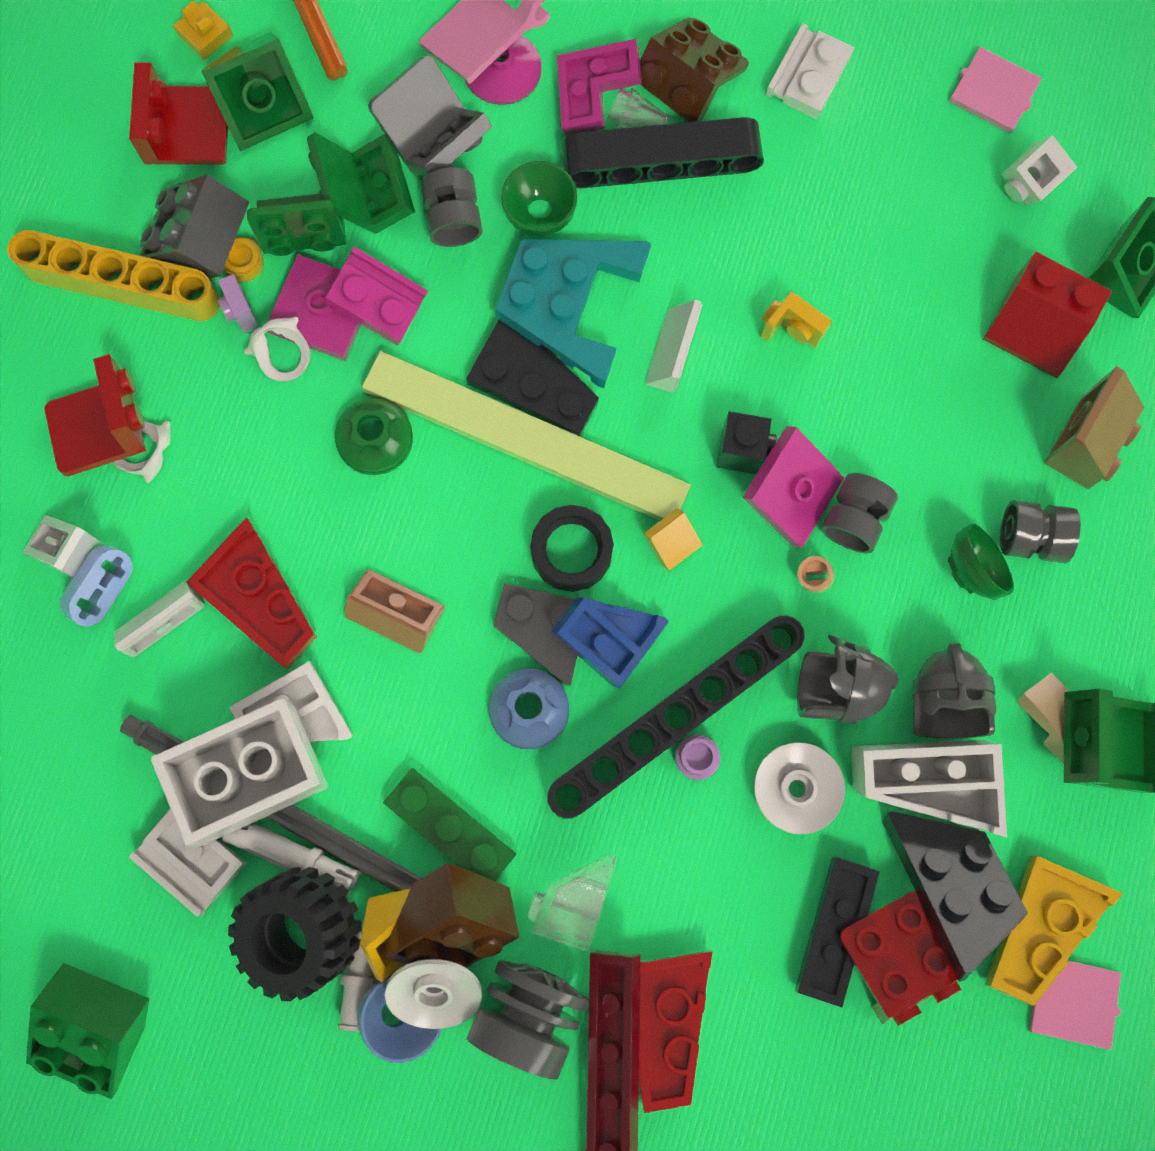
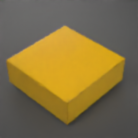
M678 508L644 533L661 565L668 571L703 545L685 512Z

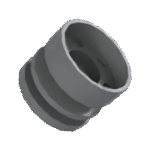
M499 959L494 972L511 982L512 985L508 987L499 983H489L486 991L503 1003L502 1009L479 1007L466 1040L482 1052L517 1069L539 1077L558 1080L570 1046L553 1034L554 1029L559 1027L578 1030L580 1021L562 1009L565 1006L585 1012L589 998L573 988L567 980L528 963L518 964Z

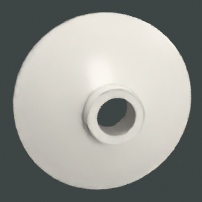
M789 743L771 751L763 759L755 775L754 794L760 811L772 825L792 834H809L825 828L837 817L844 802L845 782L838 764L823 749L807 743ZM794 780L801 782L804 787V793L799 798L792 796L789 792V785Z
M430 959L407 964L392 974L385 989V1001L391 1013L409 1025L425 1029L448 1028L467 1021L477 1012L482 1000V988L477 977L467 968L445 960Z

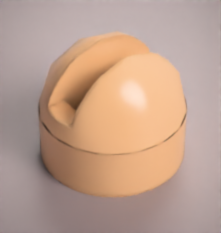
M811 556L803 560L799 565L797 572L798 580L806 590L819 593L827 590L832 585L834 570L825 558ZM828 574L827 579L807 581V575Z

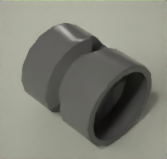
M450 167L439 169L426 175L421 181L424 206L428 211L426 218L430 241L442 247H457L472 243L480 238L483 230L479 207L476 205L477 194L473 174L462 168Z
M849 473L845 477L836 496L840 505H833L830 508L821 531L828 539L846 549L864 554L872 553L883 532L880 522L889 519L898 500V494L892 487L874 477L860 473Z
M1010 501L1005 509L1000 529V548L1002 554L1029 559L1033 553H1037L1038 558L1042 561L1064 564L1070 562L1076 552L1080 537L1081 522L1079 512L1075 508L1048 505L1042 510L1041 505L1035 502Z

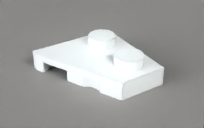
M311 661L229 707L237 719L281 698H285L294 704L310 742L347 740L353 736Z

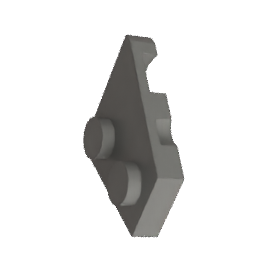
M504 583L494 628L508 640L513 641L536 663L541 664L552 673L563 685L571 687L577 655L554 636L551 630L575 599Z

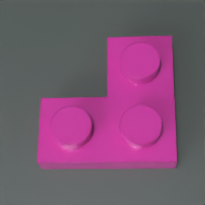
M636 39L557 55L561 126L565 136L579 132L605 129L603 92L642 84L640 53Z

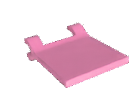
M461 0L418 43L429 54L468 84H471L524 32L543 26L549 20L550 14L540 7L544 0H521L518 10L503 0Z

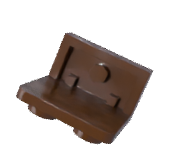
M686 18L653 35L640 60L641 86L688 122L702 121L718 88L744 73L749 65V61L742 56V52L737 46L722 41L710 32V27L705 22L695 18Z

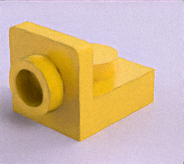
M791 291L782 303L776 299L763 315L761 320L766 324L761 337L768 342L778 328L783 325L787 328V332L793 339L803 344L808 343L816 348L825 337L832 320Z

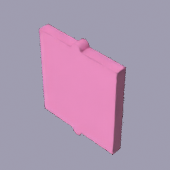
M980 46L968 69H962L959 75L961 81L949 102L1011 134L1023 112H1027L1032 106L1030 99L1042 78Z
M1068 961L1069 963L1035 1006L1032 1005L1028 1031L1112 1050L1116 1016L1121 1014V1009L1117 1007L1121 972Z

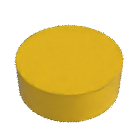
M237 237L224 266V271L228 276L234 274L238 282L251 281L262 272L264 257L259 246L253 240Z

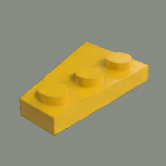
M1031 856L1018 891V895L1028 914L999 944L985 985L1035 1006L1069 963L1068 958L1084 938H1088L1098 926L1096 922L1109 906L1115 905L1123 893L1044 858Z

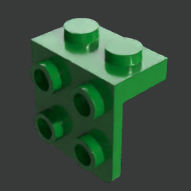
M316 132L307 137L310 150L308 158L311 166L316 171L321 188L319 191L320 200L333 201L338 216L377 234L415 213L398 152L386 134L381 135L352 153Z
M319 194L256 200L257 207L247 210V221L264 254L270 253L274 256H287L294 251L306 249L325 252L333 250L336 246L347 245L344 218L338 216L333 201L320 200Z

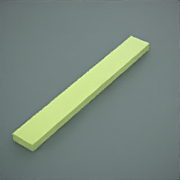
M382 351L379 352L362 385L363 392L390 401L403 410L659 521L677 508L681 510L691 487L689 483Z

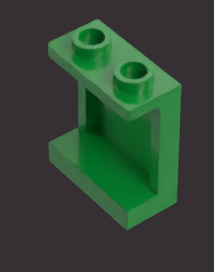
M1105 689L1064 692L1063 783L1137 793H1155V703L1113 697V691Z

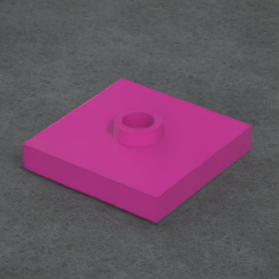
M297 254L268 321L277 318L298 317L297 328L307 340L310 349L346 361L361 324L323 302L341 270ZM272 330L267 331L268 334L295 343L293 340L284 337L282 334H277Z
M786 426L742 498L791 546L803 548L844 480V477L797 427Z

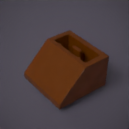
M447 862L412 885L385 946V956L406 964L436 959L454 962L468 968L483 958L499 954L502 951V947L520 937L510 887Z

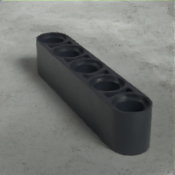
M750 117L579 132L566 136L561 142L564 170L571 176L576 188L742 174L757 170L764 164L759 124L756 119Z

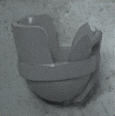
M828 634V639L835 645V654L807 652L803 657L797 689L798 715L811 719L836 720V722L855 724L858 720L876 715L886 706L892 689L896 688L898 674L891 665L872 654L868 647L850 643Z
M949 644L948 649L932 654L925 660L918 672L917 678L913 680V735L925 738L958 739L985 737L995 733L996 692L993 677L988 675L987 670L978 658L962 650L961 644Z

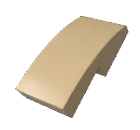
M1051 672L1023 693L1017 703L1050 734L1043 745L1064 764V692H1069V690Z

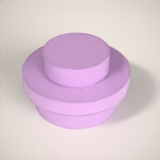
M692 735L685 738L677 747L675 762L679 771L687 778L703 780L712 776L718 769L720 751L715 742L703 735Z

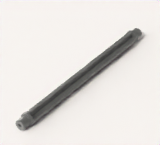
M129 715L120 727V732L132 738L135 745L142 746L156 755L184 743L158 728L151 721L147 720L144 722L133 715ZM293 804L266 816L267 819L273 820L280 824L281 827L363 874L369 875L395 892L409 889L415 882L422 879Z

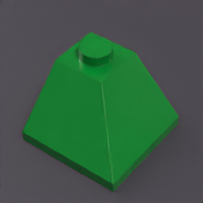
M272 32L234 47L201 70L240 151L314 119L281 42Z

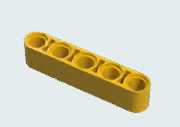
M32 230L16 233L8 243L7 252L9 258L29 280L38 284L195 321L211 319L220 308L217 300L219 295L209 278L202 271ZM40 253L36 259L29 261L32 256ZM81 262L79 267H77L75 270L69 271L71 266ZM122 272L117 279L109 281L114 273ZM163 281L159 288L149 290L150 286L155 282ZM204 291L198 299L189 300L194 292Z

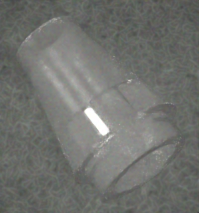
M620 87L607 119L615 122V127L633 128L665 125L668 123L670 115L662 112L633 88L628 91Z

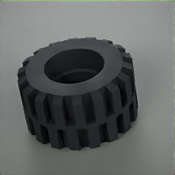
M300 867L291 868L247 892L240 899L241 904L234 907L231 917L235 922L228 926V936L234 938V943L229 945L231 956L237 955L239 963L235 966L239 973L245 972L250 977L247 983L254 989L261 986L264 996L273 999L279 994L281 1001L290 1002L296 997L299 1000L307 998L341 974L355 959L352 954L359 950L360 939L355 935L362 931L361 920L354 918V913L358 911L355 901L349 903L345 895L349 891L343 884L339 887L333 884L335 877L326 872L319 877L317 868L308 867L301 871ZM285 915L293 919L301 928L306 940V950L299 947L289 936L285 924Z

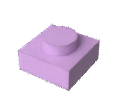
M234 274L218 280L224 296L217 300L227 321L236 320L243 333L258 328L257 320Z

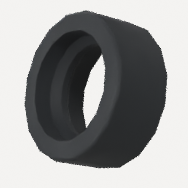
M567 505L554 508L540 519L533 530L530 549L534 569L544 582L558 590L575 592L589 589L603 578L610 567L614 543L609 526L599 514L587 507ZM568 524L581 525L588 529L595 537L598 547L597 556L592 565L582 572L573 574L562 572L555 568L548 559L546 552L547 540L552 532L560 526Z

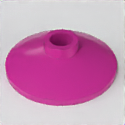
M521 35L498 57L507 59L506 61L498 62L495 60L471 84L465 81L468 89L485 102L497 105L516 103L529 96L538 85L542 72L541 58L533 43Z

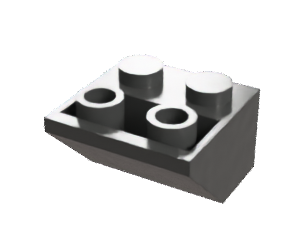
M208 174L165 187L155 202V208L158 211L154 221L145 229L141 236L140 245L143 248L139 256L194 268L202 271L208 278L219 277L223 272L249 201Z

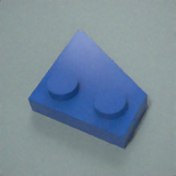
M576 597L551 630V633L613 687L621 688L669 620L659 615L639 612L634 609L610 605L588 598Z

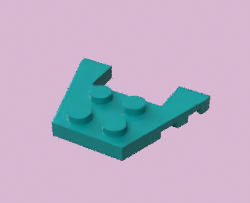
M521 239L497 303L495 317L537 346L544 345L559 355L562 363L571 369L574 367L578 368L591 377L590 381L598 387L605 388L617 348L576 336V332L597 272L600 270L640 283L652 243L646 241Z

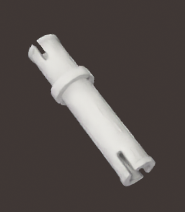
M254 823L223 836L222 839L225 843H230L286 870L300 867L301 871L308 867L317 868L319 877L327 872L335 877L333 883L335 886L339 887L343 884L349 891L345 895L346 898L351 894L349 889H354L360 871L324 856V850L314 847L311 850Z

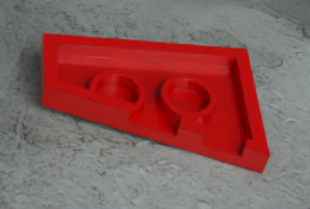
M247 517L186 582L286 670L293 665L317 638L276 564Z
M711 950L640 962L639 1088L644 1113L691 1105L699 1052L702 1015L706 1002L708 973L713 953Z

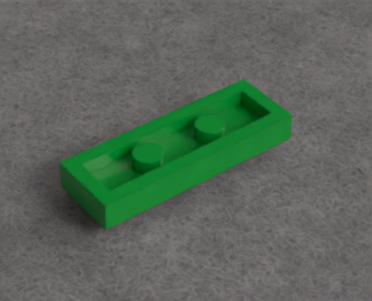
M414 768L409 770L383 802L384 805L457 866L493 881L499 878L517 855Z

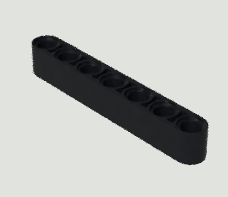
M787 615L773 618L558 778L548 791V805L551 811L562 819H573L580 816L761 680L801 648L805 639L801 623ZM773 629L785 630L791 638L790 648L781 649L774 645L771 640V631ZM746 654L755 660L757 670L754 675L742 674L737 669L736 657L738 655ZM705 680L717 682L722 689L721 700L717 702L707 701L700 692L701 682ZM670 706L682 708L687 715L686 726L681 729L670 727L664 719L666 708ZM641 732L650 737L652 741L650 754L638 756L632 753L628 747L630 735ZM599 759H607L614 763L617 770L614 781L605 784L596 781L591 772L593 763ZM572 786L579 791L581 802L575 810L564 811L556 805L554 796L559 788Z

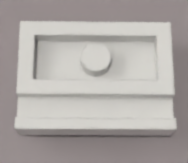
M802 23L768 86L766 96L771 98L774 95L783 99V104L818 120L855 47L821 31L814 33L807 29L808 25Z
M171 809L145 837L142 845L129 856L132 861L197 917L204 915L210 904L220 896L247 864L219 839L201 847L185 846Z

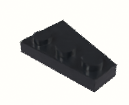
M498 320L466 378L468 385L579 437L582 436L599 403V397L547 347L542 344L537 346L500 320Z

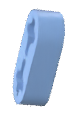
M109 545L94 548L87 555L63 592L60 600L62 613L68 619L81 626H93L99 623L105 617L131 575L132 562L130 557L125 552ZM105 559L111 561L116 566L112 574L106 572L101 567ZM80 598L92 603L88 611L80 609L76 605Z

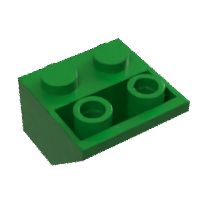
M63 963L30 1006L26 1064L31 1065L42 1075H55L74 1083L85 1093L100 1094L112 1100L145 1029L149 998Z

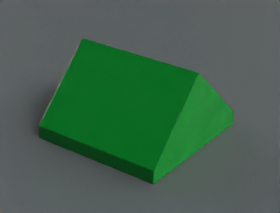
M1147 197L1123 223L1087 277L1110 289L1112 292L1107 303L1131 318H1139L1155 294V197Z

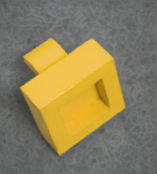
M193 0L181 10L183 17L173 25L177 36L203 61L233 37L230 26L204 1L197 5Z

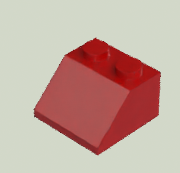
M1035 251L1017 274L983 340L1058 378L1095 325L1112 291Z

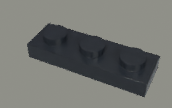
M832 857L795 992L843 1008L854 963L841 943L840 935L845 928L868 916L880 871L838 857Z

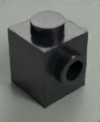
M729 411L722 427L716 467L757 474L776 444L777 435L770 434L772 419Z

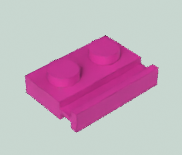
M354 246L323 302L398 346L428 290Z

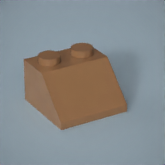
M1116 366L1081 397L1044 462L1045 465L1086 489L1091 488L1101 480L1107 482L1113 477L1122 462L1117 457L1123 446H1129L1141 429V425L1137 423V420L1145 407L1123 369Z

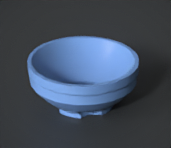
M521 669L508 674L496 685L489 701V717L495 732L504 742L520 749L534 750L552 743L562 733L569 716V702L562 685L550 674L537 669ZM533 693L540 698L542 710L537 717L523 719L516 713L515 702L522 694Z
M391 974L383 982L377 980L364 994L358 1010V1030L364 1044L378 1058L390 1063H404L426 1053L438 1039L441 1029L419 1028L403 1021L392 1025L383 1022L381 1012L386 1003L385 989L389 978L392 976Z

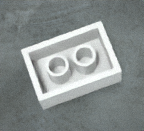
M281 698L150 757L185 846L201 847L329 788L294 704L285 698Z

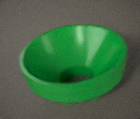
M534 161L517 167L509 174L502 188L501 201L508 221L517 230L527 235L543 237L557 233L568 225L577 206V190L573 179L563 168L547 161ZM536 200H544L551 205L552 211L545 218H535L528 212L529 205Z
M379 398L363 399L353 403L340 416L335 429L336 448L342 460L354 471L364 475H383L394 471L409 456L413 444L412 426L408 417L394 403ZM367 419H377L383 424V432L375 440H365L358 433L360 424Z
M973 523L956 533L951 556L948 557V563L952 570V576L960 588L965 589L969 594L975 593L992 600H998L1010 595L1014 591L1012 574L1004 556L992 538L980 526Z

